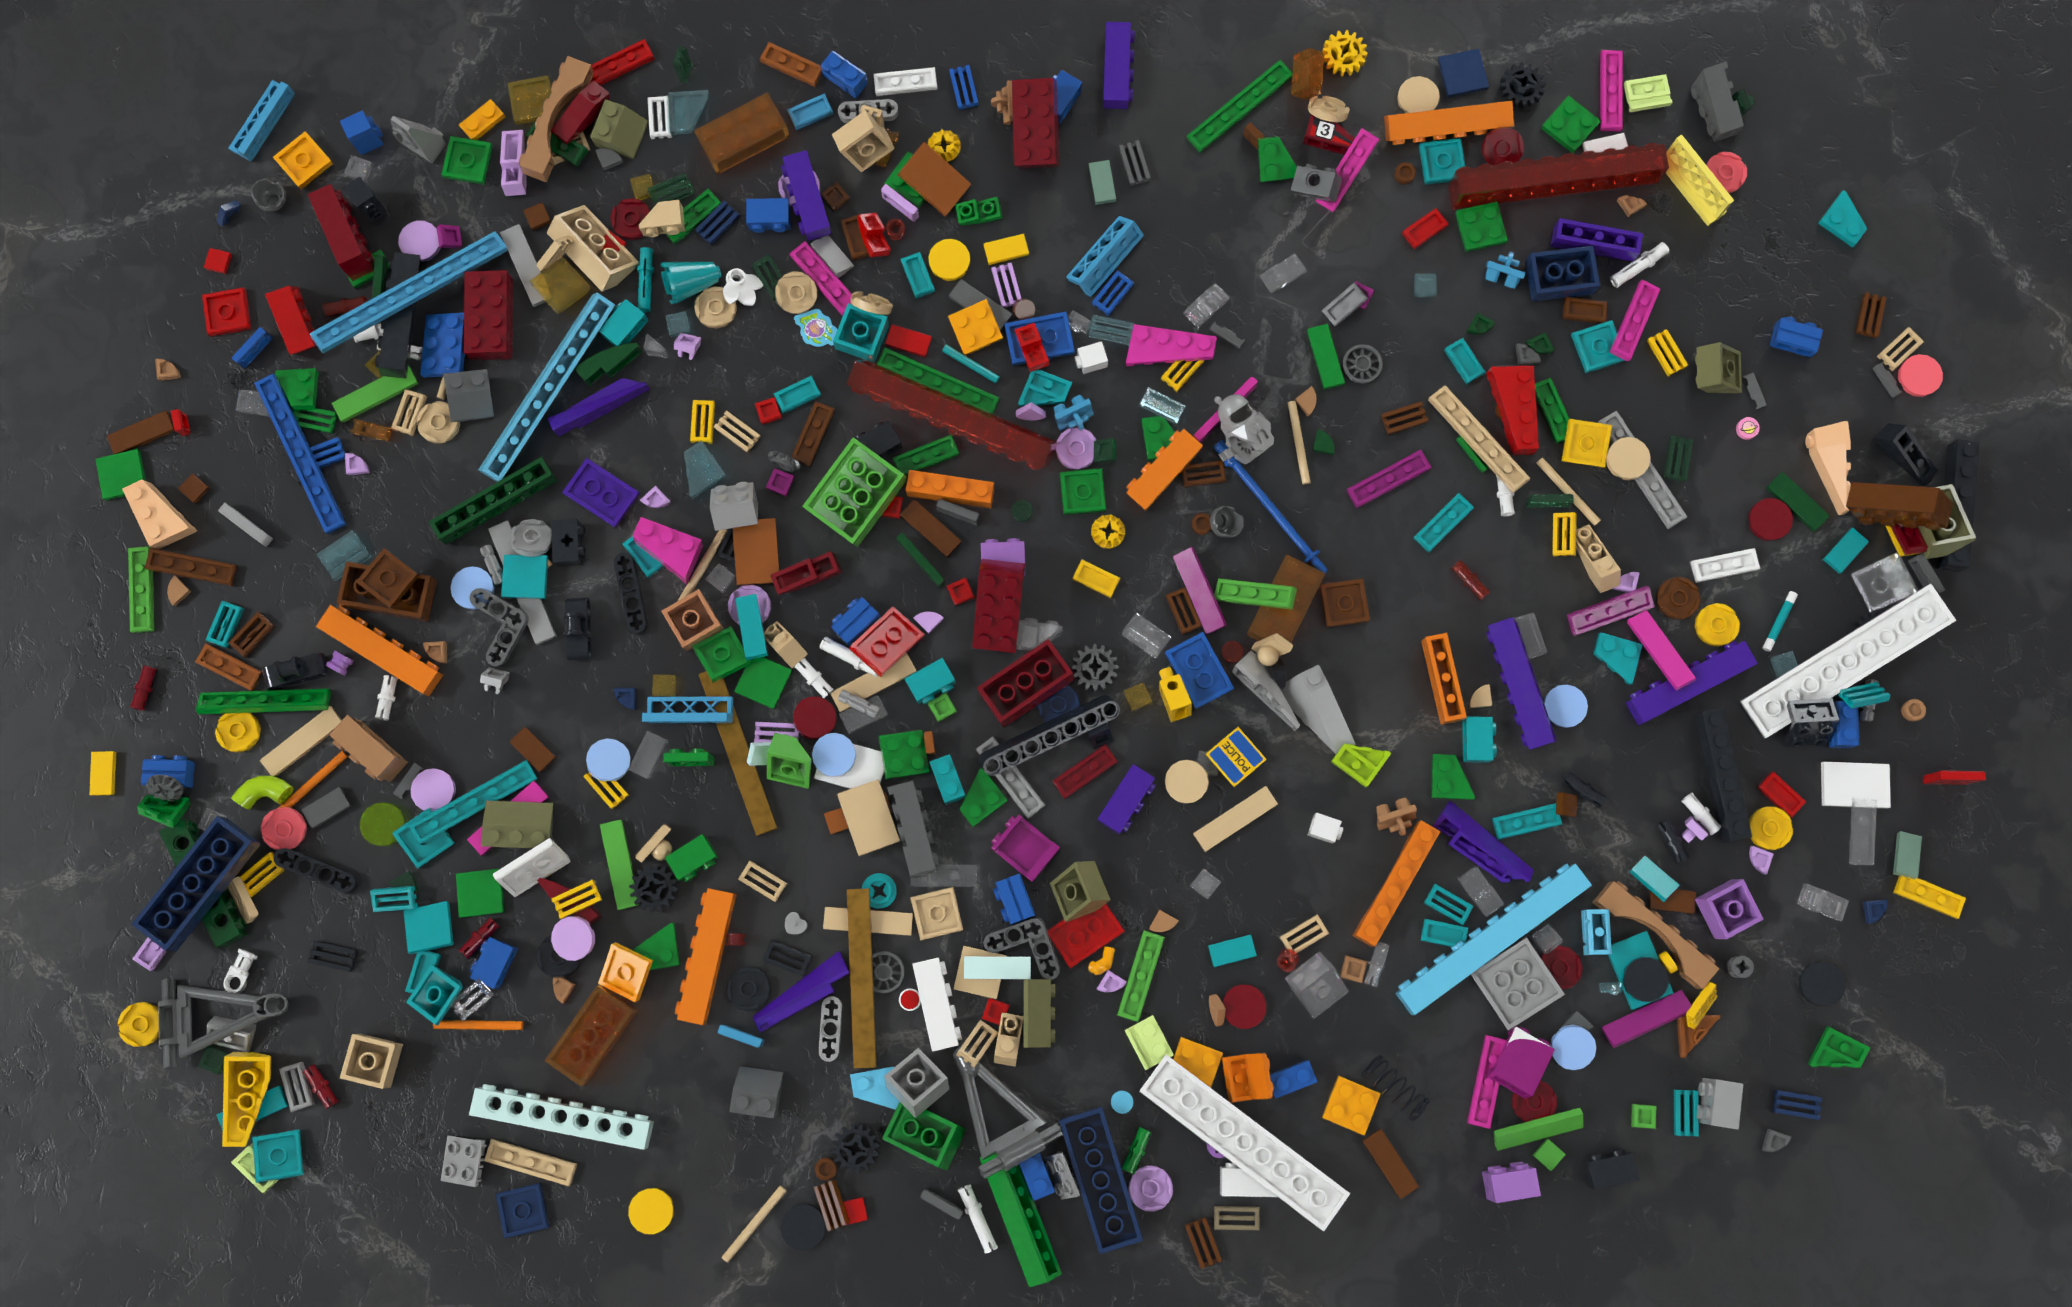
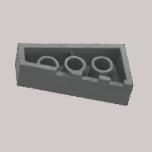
M913 781L887 787L889 795L892 797V808L898 821V831L903 842V851L911 878L937 872L936 866L940 864L937 852L932 853L931 845L934 844L932 832H927L926 823H929L927 811H922L920 803L924 802L921 789L917 790Z

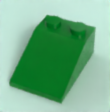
M899 1102L882 1139L938 1168L948 1170L966 1128L927 1109L915 1118Z

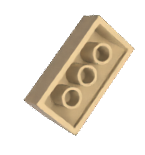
M585 205L555 215L547 234L554 241L565 236L572 237L574 243L567 250L566 254L602 292L617 286L639 265L635 257L608 232L609 230ZM606 234L620 248L619 252L612 248H605L602 252L606 242L604 239Z

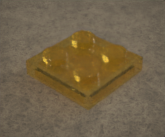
M548 75L508 83L515 124L536 121L538 117H541L544 111V102L547 98L549 99L552 93L551 81Z
M564 257L530 280V284L557 314H560L591 291L588 283Z

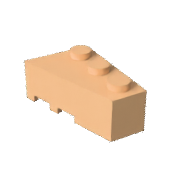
M140 480L122 489L150 547L161 549L198 531L170 504L152 483Z

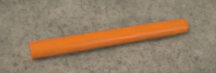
M344 751L337 754L278 808L293 807L341 764L348 755Z
M441 1020L438 1026L433 1024L434 1029L523 1030L524 1027L523 1021Z

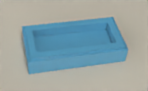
M825 93L787 109L796 130L834 114Z
M720 1025L718 1034L757 1048L762 1047L765 1041L763 1038L726 1025Z

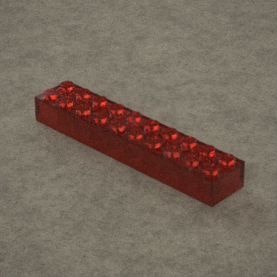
M1649 143L1643 147L1631 145L1620 150L1609 148L1603 152L1596 153L1595 151H1586L1580 155L1568 153L1557 158L1546 156L1540 160L1533 161L1532 159H1524L1517 163L1505 161L1494 166L1483 164L1478 168L1461 167L1455 171L1448 189L1451 207L1454 210L1493 202L1502 204L1657 184L1669 169L1665 144Z
M865 359L855 360L846 385L852 387L851 391L861 395L863 393L871 395L870 399L879 403L883 401L888 402L890 407L897 411L907 410L913 418L930 420V425L941 428V426L949 429L948 432L955 436L965 435L969 437L968 441L977 445H980V443L988 445V450L995 453L1004 452L1008 454L1007 458L1016 462L1023 460L1027 462L1026 466L1034 470L1043 469L1049 465L1058 443Z

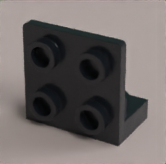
M1833 698L1788 701L1787 709L1792 725L1784 740V745L1801 747L1803 745L1822 746L1828 744L1839 722Z

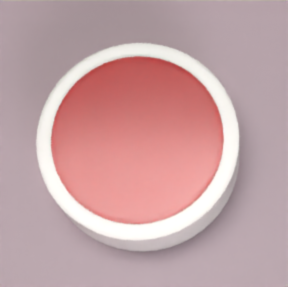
M905 989L899 996L900 1006L907 1011L916 1010L921 1004L919 992L915 989Z

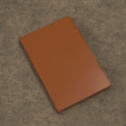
M925 142L920 145L897 174L944 217L971 185L968 180Z
M775 518L758 519V524L732 528L737 586L773 583L770 575L779 571Z

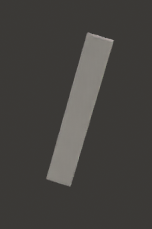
M1617 411L1598 421V423L1612 425L1611 445L1620 438H1635ZM1650 461L1645 473L1634 480L1666 528L1669 529L1686 519L1687 515Z
M508 520L488 529L502 564L504 555H520L511 547L510 532L512 527ZM517 599L520 608L528 615L529 621L527 625L536 645L557 637L542 599Z

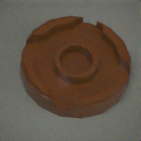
M1676 577L1664 581L1658 588L1656 603L1659 610L1666 617L1673 620H1683L1692 616L1698 610L1701 597H1699L1698 587L1691 580L1684 577Z

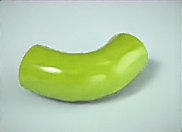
M257 776L241 785L231 799L243 808L250 810L256 801L262 797H269L276 803L283 804L292 795L294 788L275 776Z

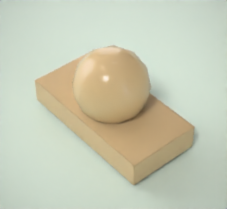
M1276 633L1255 642L1252 650L1258 652V661L1262 665L1272 666L1278 661L1279 656L1290 652L1293 645Z
M666 823L659 828L636 854L638 861L642 863L650 853L656 860L663 861L666 856L672 853V845L669 841L663 839L671 830Z

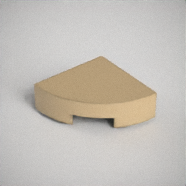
M1490 684L1478 688L1473 693L1469 701V709L1492 706Z

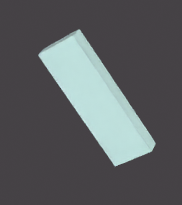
M964 956V979H1031V957Z

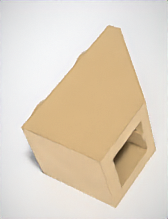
M680 201L658 202L639 224V229L643 236L657 237L659 234L666 233L676 235L679 232L685 231L683 207Z
M778 621L770 625L764 632L765 640L791 668L808 654Z
M1007 1013L1001 1014L994 1063L1016 1067L1024 1016Z

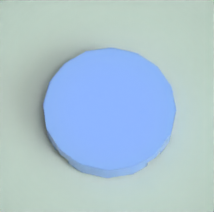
M473 566L459 571L452 579L450 587L452 597L456 603L471 610L478 609L470 602V594L473 590L483 588L492 593L495 591V585L490 574L482 568ZM483 593L477 594L478 603L486 602L488 604L490 602L483 598Z
M1559 685L1550 690L1544 698V704L1550 721L1556 727H1574L1582 722L1587 714L1588 705L1586 697L1575 686Z
M826 734L819 738L814 745L812 752L813 763L824 775L832 777L842 776L849 772L855 763V747L851 740L842 734Z
M603 739L590 747L587 752L586 763L588 771L594 778L604 782L616 781L622 778L628 771L631 758L624 744L614 739Z
M1568 1025L1559 1029L1560 1031L1556 1035L1554 1034L1550 1047L1555 1049L1552 1056L1556 1062L1563 1068L1570 1070L1582 1069L1589 1065L1596 1053L1595 1039L1590 1032L1578 1025Z

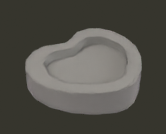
M791 912L787 915L785 919L787 933L796 935L803 933L807 929V922L800 919L798 913Z

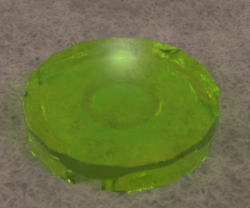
M385 802L375 803L362 814L360 831L364 839L369 843L386 846L397 841L392 832L403 826L405 820L401 810L395 805Z

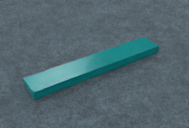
M525 760L410 824L409 828L420 845L484 809L486 800L499 801L538 778L528 761Z

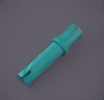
M648 247L640 248V266L637 267V272L639 273L637 308L642 312L651 311V281L654 267H652L653 249Z

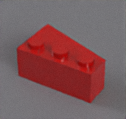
M286 286L265 294L289 354L296 355L318 347L310 336V333L315 331V329L312 327L311 318L306 309L300 288L297 286Z

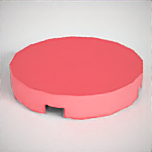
M1720 152L1711 157L1706 164L1728 193L1738 190L1747 178L1746 165L1738 155L1732 152Z
M1918 354L1911 356L1901 364L1898 370V380L1906 393L1916 397H1924L1932 394L1940 387L1943 380V372L1935 359L1928 355Z
M280 807L270 811L264 817L261 823L262 838L270 848L275 850L282 848L293 849L304 840L307 833V824L304 817L297 810L290 807Z

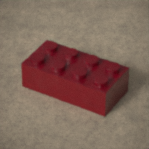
M1054 78L1012 80L1014 166L1017 168L1060 166L1057 81Z
M331 184L307 194L335 259L342 270L352 281L373 272L374 266L372 263H374L375 258L371 251H368L366 245H368L367 240L358 230L360 225L356 217L352 216L350 212L353 209L348 199H345L342 192L335 190Z
M507 270L465 272L464 354L471 361L513 359V278Z
M990 559L981 560L972 648L1016 652L1025 563Z
M1047 639L978 686L977 690L998 722L1005 728L1075 679L1071 669L1050 640Z

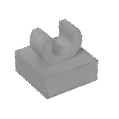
M488 667L481 674L480 683L485 684V691H488L491 685L495 686L496 694H499L503 689V685L509 680L510 672Z

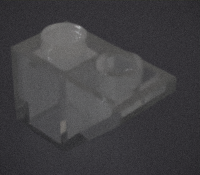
M1025 618V621L1020 620L1016 647L1019 650L1031 651L1047 639L1052 642L1062 634L1063 626H1060L1059 622L1046 621L1045 624L1037 623L1038 620L1033 618Z

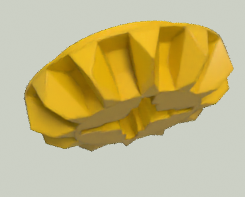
M941 129L939 132H934L928 139V146L946 162L955 159L960 152V140L951 130L944 131ZM942 139L946 141V144H950L947 145L946 152H944L942 146H938L941 145Z
M1112 514L1102 515L1092 525V538L1100 547L1114 548L1125 537V525L1120 518ZM1111 523V530L1114 533H1110L1107 540L1106 533L1102 529H1106L1108 524Z

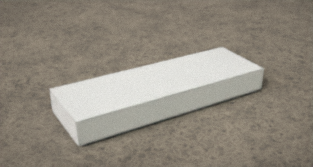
M935 67L874 74L876 96L937 90Z
M1755 548L1690 562L1695 583L1760 569Z

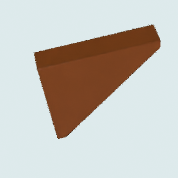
M1705 1015L1695 1030L1688 1027L1686 1016L1677 1019L1680 1058H1685L1691 1049L1709 1032L1708 1030L1720 1019V1015Z

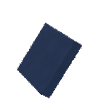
M1479 49L1440 56L1438 58L1447 98L1488 90L1489 84Z
M541 1183L495 1194L504 1239L550 1227Z

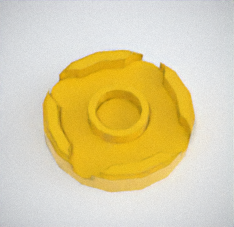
M944 239L932 247L929 254V266L933 274L942 278V280L954 281L963 277L970 266V253L960 241Z
M1715 603L1708 605L1698 613L1695 619L1696 633L1703 642L1710 646L1719 647L1727 645L1739 633V618L1737 619L1735 611L1725 604Z
M225 713L218 720L219 723L215 729L216 739L223 748L231 752L240 753L256 745L261 732L259 720L252 713Z
M1771 806L1760 808L1749 818L1752 838L1750 839L1756 846L1764 850L1782 848L1790 841L1793 835L1792 821L1788 814L1780 808Z
M148 1002L129 1005L121 1013L118 1019L119 1035L126 1044L134 1047L148 1046L159 1038L158 1007Z
M648 1188L640 1191L633 1197L629 1205L628 1216L631 1224L637 1231L644 1234H656L663 1231L670 1225L674 1216V1206L671 1197L665 1191L658 1188Z

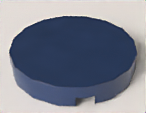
M1066 685L1037 705V709L1041 718L1047 722L1079 707L1080 700L1076 691Z

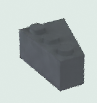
M1727 61L1703 69L1691 86V94L1697 100L1699 113L1705 119L1707 132L1712 136L1714 142L1737 135L1744 127L1738 102L1732 99L1730 88H1733L1732 81L1728 82L1726 77Z

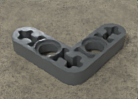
M477 588L470 594L471 604L503 623L486 653V660L490 665L502 666L509 659L528 624L529 618L524 610L486 589ZM483 593V598L491 602L489 604L486 602L478 603L477 594ZM498 602L504 605V612L500 615L494 611V606ZM509 613L512 615L520 614L522 622L515 624L516 620L507 615ZM505 632L512 634L513 639L509 644H505L502 640V635ZM501 647L507 648V650H501L499 653L501 660L494 661L493 653H498Z
M1032 917L988 933L984 938V947L991 953H996L1029 941L1042 977L1053 980L1060 973V963L1046 925L1041 918ZM1032 922L1041 926L1038 933H1035L1034 930L1027 932L1028 937L1025 938L1022 925H1025V929L1030 928ZM1011 929H1017L1020 932L1021 937L1019 940L1013 941L1009 938L1008 933ZM1004 932V939L1008 944L1005 945L1003 940L997 944L996 948L994 945H989L988 942H990L991 937H994L995 940L1002 938L1001 933ZM1043 942L1048 945V953L1040 954L1037 951L1036 947L1039 943ZM1050 955H1052V958L1049 959L1050 966L1056 967L1052 975L1050 972H1045L1047 968L1046 960L1043 962L1040 960L1046 959Z

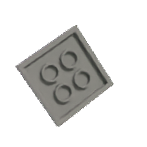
M1527 937L1492 958L1471 974L1507 1030H1510L1565 995Z

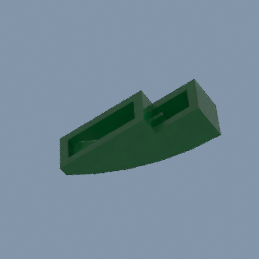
M637 343L612 347L586 359L575 367L574 370L590 387L605 373L612 379L639 356L642 350Z

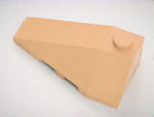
M1848 421L1814 428L1807 434L1805 439L1810 457L1838 515H1844L1850 511L1846 507L1851 487L1850 482L1846 481L1848 472L1851 470V463L1846 461V450H1851Z

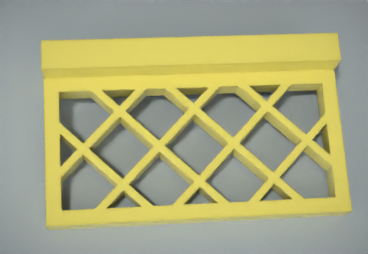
M1683 135L1677 137L1665 155L1657 160L1663 171L1707 226L1725 215L1726 209L1732 204L1734 199Z

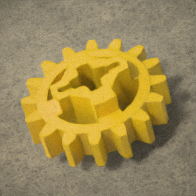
M1348 30L1345 31L1344 35L1337 31L1336 37L1331 34L1329 41H1325V48L1322 50V55L1325 56H1323L1322 61L1328 62L1327 69L1334 68L1333 74L1340 71L1341 76L1345 72H1348L1349 76H1351L1353 69L1359 72L1360 66H1364L1368 54L1365 51L1367 45H1361L1363 38L1356 39L1355 32L1351 36Z

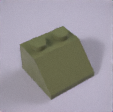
M605 99L590 137L595 147L611 149L619 155L634 159L649 122L626 106Z
M1721 342L1697 347L1695 362L1697 365L1696 384L1698 389L1707 393H1742L1741 352Z
M1095 861L1075 862L1050 882L1065 922L1095 912L1110 901Z

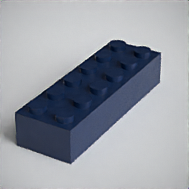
M216 816L131 925L165 951L177 952L261 843L228 818Z
M1102 1106L1059 1119L1099 1254L1143 1241Z

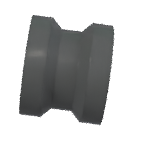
M1734 956L1727 961L1726 969L1728 974L1734 978H1746L1753 973L1754 964L1746 956Z

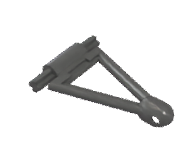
M167 978L161 980L162 1001L158 1002L159 1047L163 1048V1069H174L177 1067V1046H179V1057L183 1059L265 1018L285 1014L289 1008L287 998L275 993L254 996L178 985V999H176L175 979ZM191 998L253 1007L254 1012L192 1042Z
M962 1046L955 1049L953 1062L963 1077L981 1158L985 1160L994 1154L997 1156L978 1167L984 1179L1002 1169L1005 1171L1012 1169L1045 1150V1145L1063 1136L1061 1128L1057 1123L1038 1133L1037 1130L1046 1126L1048 1122L982 1065L980 1061L973 1068L971 1066L972 1063L969 1061L966 1063L963 1061L964 1058L962 1056L960 1058L956 1056ZM967 1046L964 1051L968 1053L971 1048ZM978 1075L1028 1121L989 1142L974 1077Z

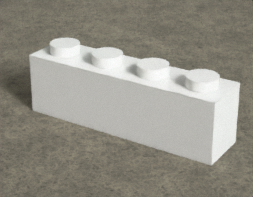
M934 958L913 963L932 1052L958 1046V1041L962 1040L960 1027H955L953 1020L957 1018L955 1006L950 1005L948 998L952 996L950 984H945L943 976L947 974L945 962H940V958Z
M1228 1162L1225 1167H1220L1221 1196L1277 1197L1233 1162Z

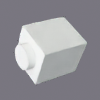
M1102 341L1077 348L1075 362L1078 369L1082 368L1083 374L1108 367V359Z
M1315 813L1308 836L1333 844L1336 839L1340 840L1343 827H1340L1342 821Z

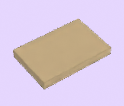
M879 779L837 794L858 856L900 842Z

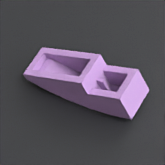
M523 130L502 131L500 165L502 167L501 186L505 196L526 195V175L523 174L519 166L520 156L522 153H525Z

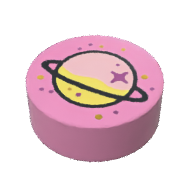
M1751 417L1743 418L1736 425L1737 435L1745 440L1752 439L1759 432L1758 422Z

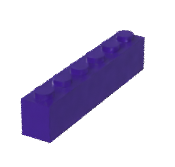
M1511 617L1488 625L1489 631L1486 634L1490 644L1494 643L1496 651L1493 652L1496 663L1501 664L1503 672H1500L1503 684L1508 685L1510 692L1507 693L1510 705L1515 706L1517 713L1514 714L1517 725L1522 727L1524 734H1521V739L1524 746H1528L1529 750H1533L1557 742L1516 618Z
M1735 640L1724 646L1726 651L1719 654L1716 650L1705 656L1707 660L1700 664L1697 660L1687 665L1696 679L1677 691L1669 681L1662 683L1661 680H1658L1649 685L1651 690L1645 693L1639 690L1630 695L1631 700L1626 702V705L1636 723L1641 725L1758 664L1746 642L1743 641L1737 644Z

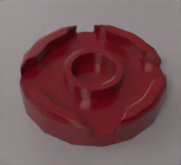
M1498 127L1492 130L1482 143L1484 160L1489 166L1498 170L1514 167L1524 153L1522 136L1516 130L1509 127Z
M624 199L613 208L610 216L611 225L616 234L623 239H640L643 237V234L639 229V224L651 210L639 199Z
M1774 498L1760 500L1752 506L1748 514L1750 530L1755 536L1766 541L1781 539L1789 533L1793 523V516L1789 507L1784 502Z
M818 696L801 700L796 705L793 713L795 728L799 734L810 740H818L824 735L830 734L836 723V712L833 705L826 699Z
M1554 946L1542 952L1540 958L1561 990L1570 989L1580 980L1583 970L1582 962L1572 949L1565 946Z
M1240 984L1232 987L1222 1000L1226 1008L1225 1018L1231 1025L1237 1028L1249 1029L1255 1027L1265 1016L1266 1001L1264 995L1251 985Z
M1541 1080L1532 1097L1524 1099L1514 1092L1511 1097L1512 1108L1515 1114L1524 1122L1554 1115L1557 1108L1555 1092L1549 1084Z

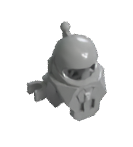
M1234 394L1226 397L1223 401L1221 397H1215L1214 401L1219 405L1218 417L1221 422V430L1226 436V446L1228 447L1219 454L1223 462L1234 456L1235 459L1243 464H1248L1274 444V437L1271 434V423L1260 411L1256 412L1252 409L1245 397L1240 394Z

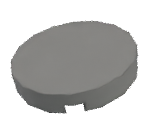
M529 519L521 521L520 525L514 526L510 532L511 547L515 552L523 556L533 557L542 555L552 547V529L541 520Z

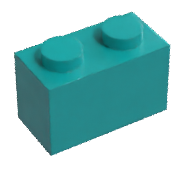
M625 299L614 308V313L609 319L605 320L599 332L604 339L615 347L629 344L649 320L641 310Z
M943 658L905 678L918 704L922 702L927 704L935 699L934 695L942 692V694L947 693L956 684Z
M1467 717L1462 720L1463 762L1490 763L1493 761V757H1496L1497 747L1496 744H1493V736L1496 735V723H1493V717Z
M950 754L930 761L945 805L966 798Z

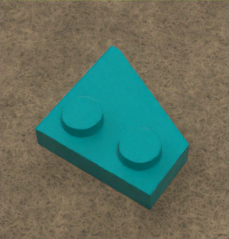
M1844 190L1838 195L1818 222L1819 225L1851 247L1856 245L1867 230L1862 218Z
M1039 369L1032 371L1018 402V407H1023L1029 403H1033L1036 406L1064 404L1072 382Z
M1600 632L1593 654L1600 661L1605 662L1609 669L1619 674L1626 684L1631 685L1633 684L1643 644Z

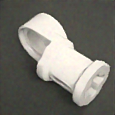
M240 948L237 951L239 955L234 965L230 966L224 979V988L228 992L241 993L245 990L249 976L248 970L253 960L258 957ZM234 977H238L241 981L240 987L236 990L230 987V981Z

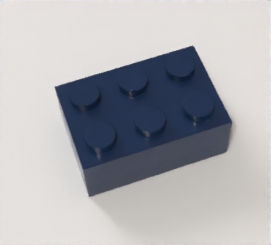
M1593 246L1530 253L1525 261L1531 302L1591 295L1600 287Z

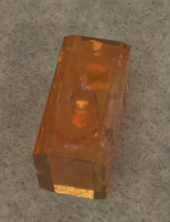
M1308 48L1294 54L1292 95L1307 100L1321 94L1324 53Z

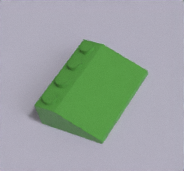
M853 437L802 507L858 547L908 478Z

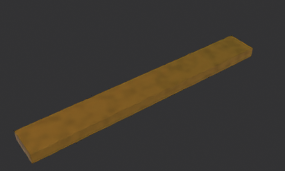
M706 671L699 674L706 697H730L724 678L712 683ZM719 702L714 709L718 713H727V702ZM733 705V723L716 724L756 836L778 829L756 766H750L747 763L749 747Z
M870 888L847 889L854 1068L877 1067Z

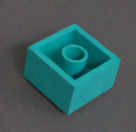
M848 303L833 340L835 349L875 363L889 327L888 317L861 310Z

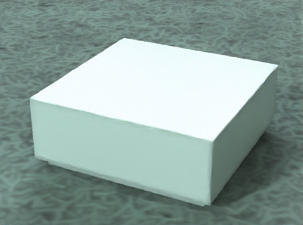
M751 743L747 763L750 766L767 765V752L771 743Z

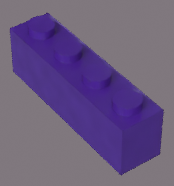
M1106 22L1103 108L1128 109V102L1133 101V89H1129V82H1133L1134 69H1130V63H1134V50H1130V43H1134L1135 30H1131V22Z
M807 150L782 157L784 165H781L784 178L788 177L790 184H786L790 197L794 196L796 203L792 204L796 216L800 215L802 222L798 223L801 235L806 234L807 240L810 241L832 234Z
M1559 218L1553 227L1550 247L1569 249L1593 246L1595 255L1633 262L1640 254L1643 233Z

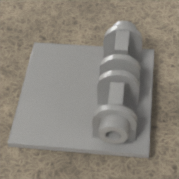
M447 1135L441 1181L477 1187L479 1182L482 1181V1169L479 1168L484 1167V1165L480 1164V1161L485 1160V1158H481V1156H484L485 1147H487L485 1140H473Z
M1061 1150L1054 1153V1155L1044 1157L1047 1172L1052 1176L1055 1183L1054 1190L1061 1200L1080 1196L1078 1191L1079 1185L1076 1178L1072 1177L1074 1173L1070 1172L1072 1168L1071 1166L1068 1167L1069 1161L1066 1154H1063Z

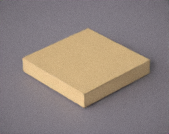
M954 887L910 897L920 940L963 930Z
M963 946L954 989L997 999L1001 979H964V956L1006 957V955Z

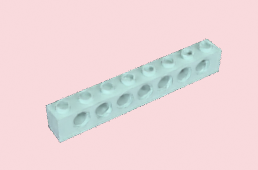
M483 1084V1087L475 1088L469 1112L471 1116L643 1150L649 1146L654 1121L648 1120L649 1116L635 1114L634 1118L626 1116L627 1112L613 1110V1113L604 1112V1107L592 1105L591 1109L584 1108L583 1103L570 1101L569 1104L561 1103L562 1099L548 1097V1100L539 1099V1094L526 1093V1096L518 1095V1090L505 1088L503 1092L496 1090L497 1086ZM495 1097L501 1100V1107L499 1109L493 1106ZM517 1101L523 1104V1111L520 1114L514 1109ZM539 1105L545 1109V1115L542 1118L536 1114V1109ZM560 1110H564L567 1114L565 1122H561L558 1119V1112ZM582 1114L587 1115L589 1118V1123L586 1127L582 1126L579 1122ZM604 1118L608 1119L611 1123L608 1131L603 1130L601 1127V1122ZM625 1123L632 1125L633 1130L630 1135H626L623 1132V1125Z

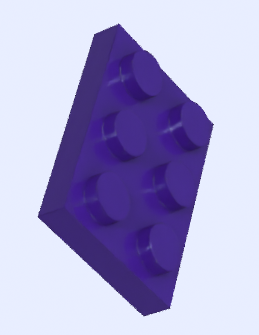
M588 458L585 459L562 492L565 496L614 528H617L640 495L637 490Z

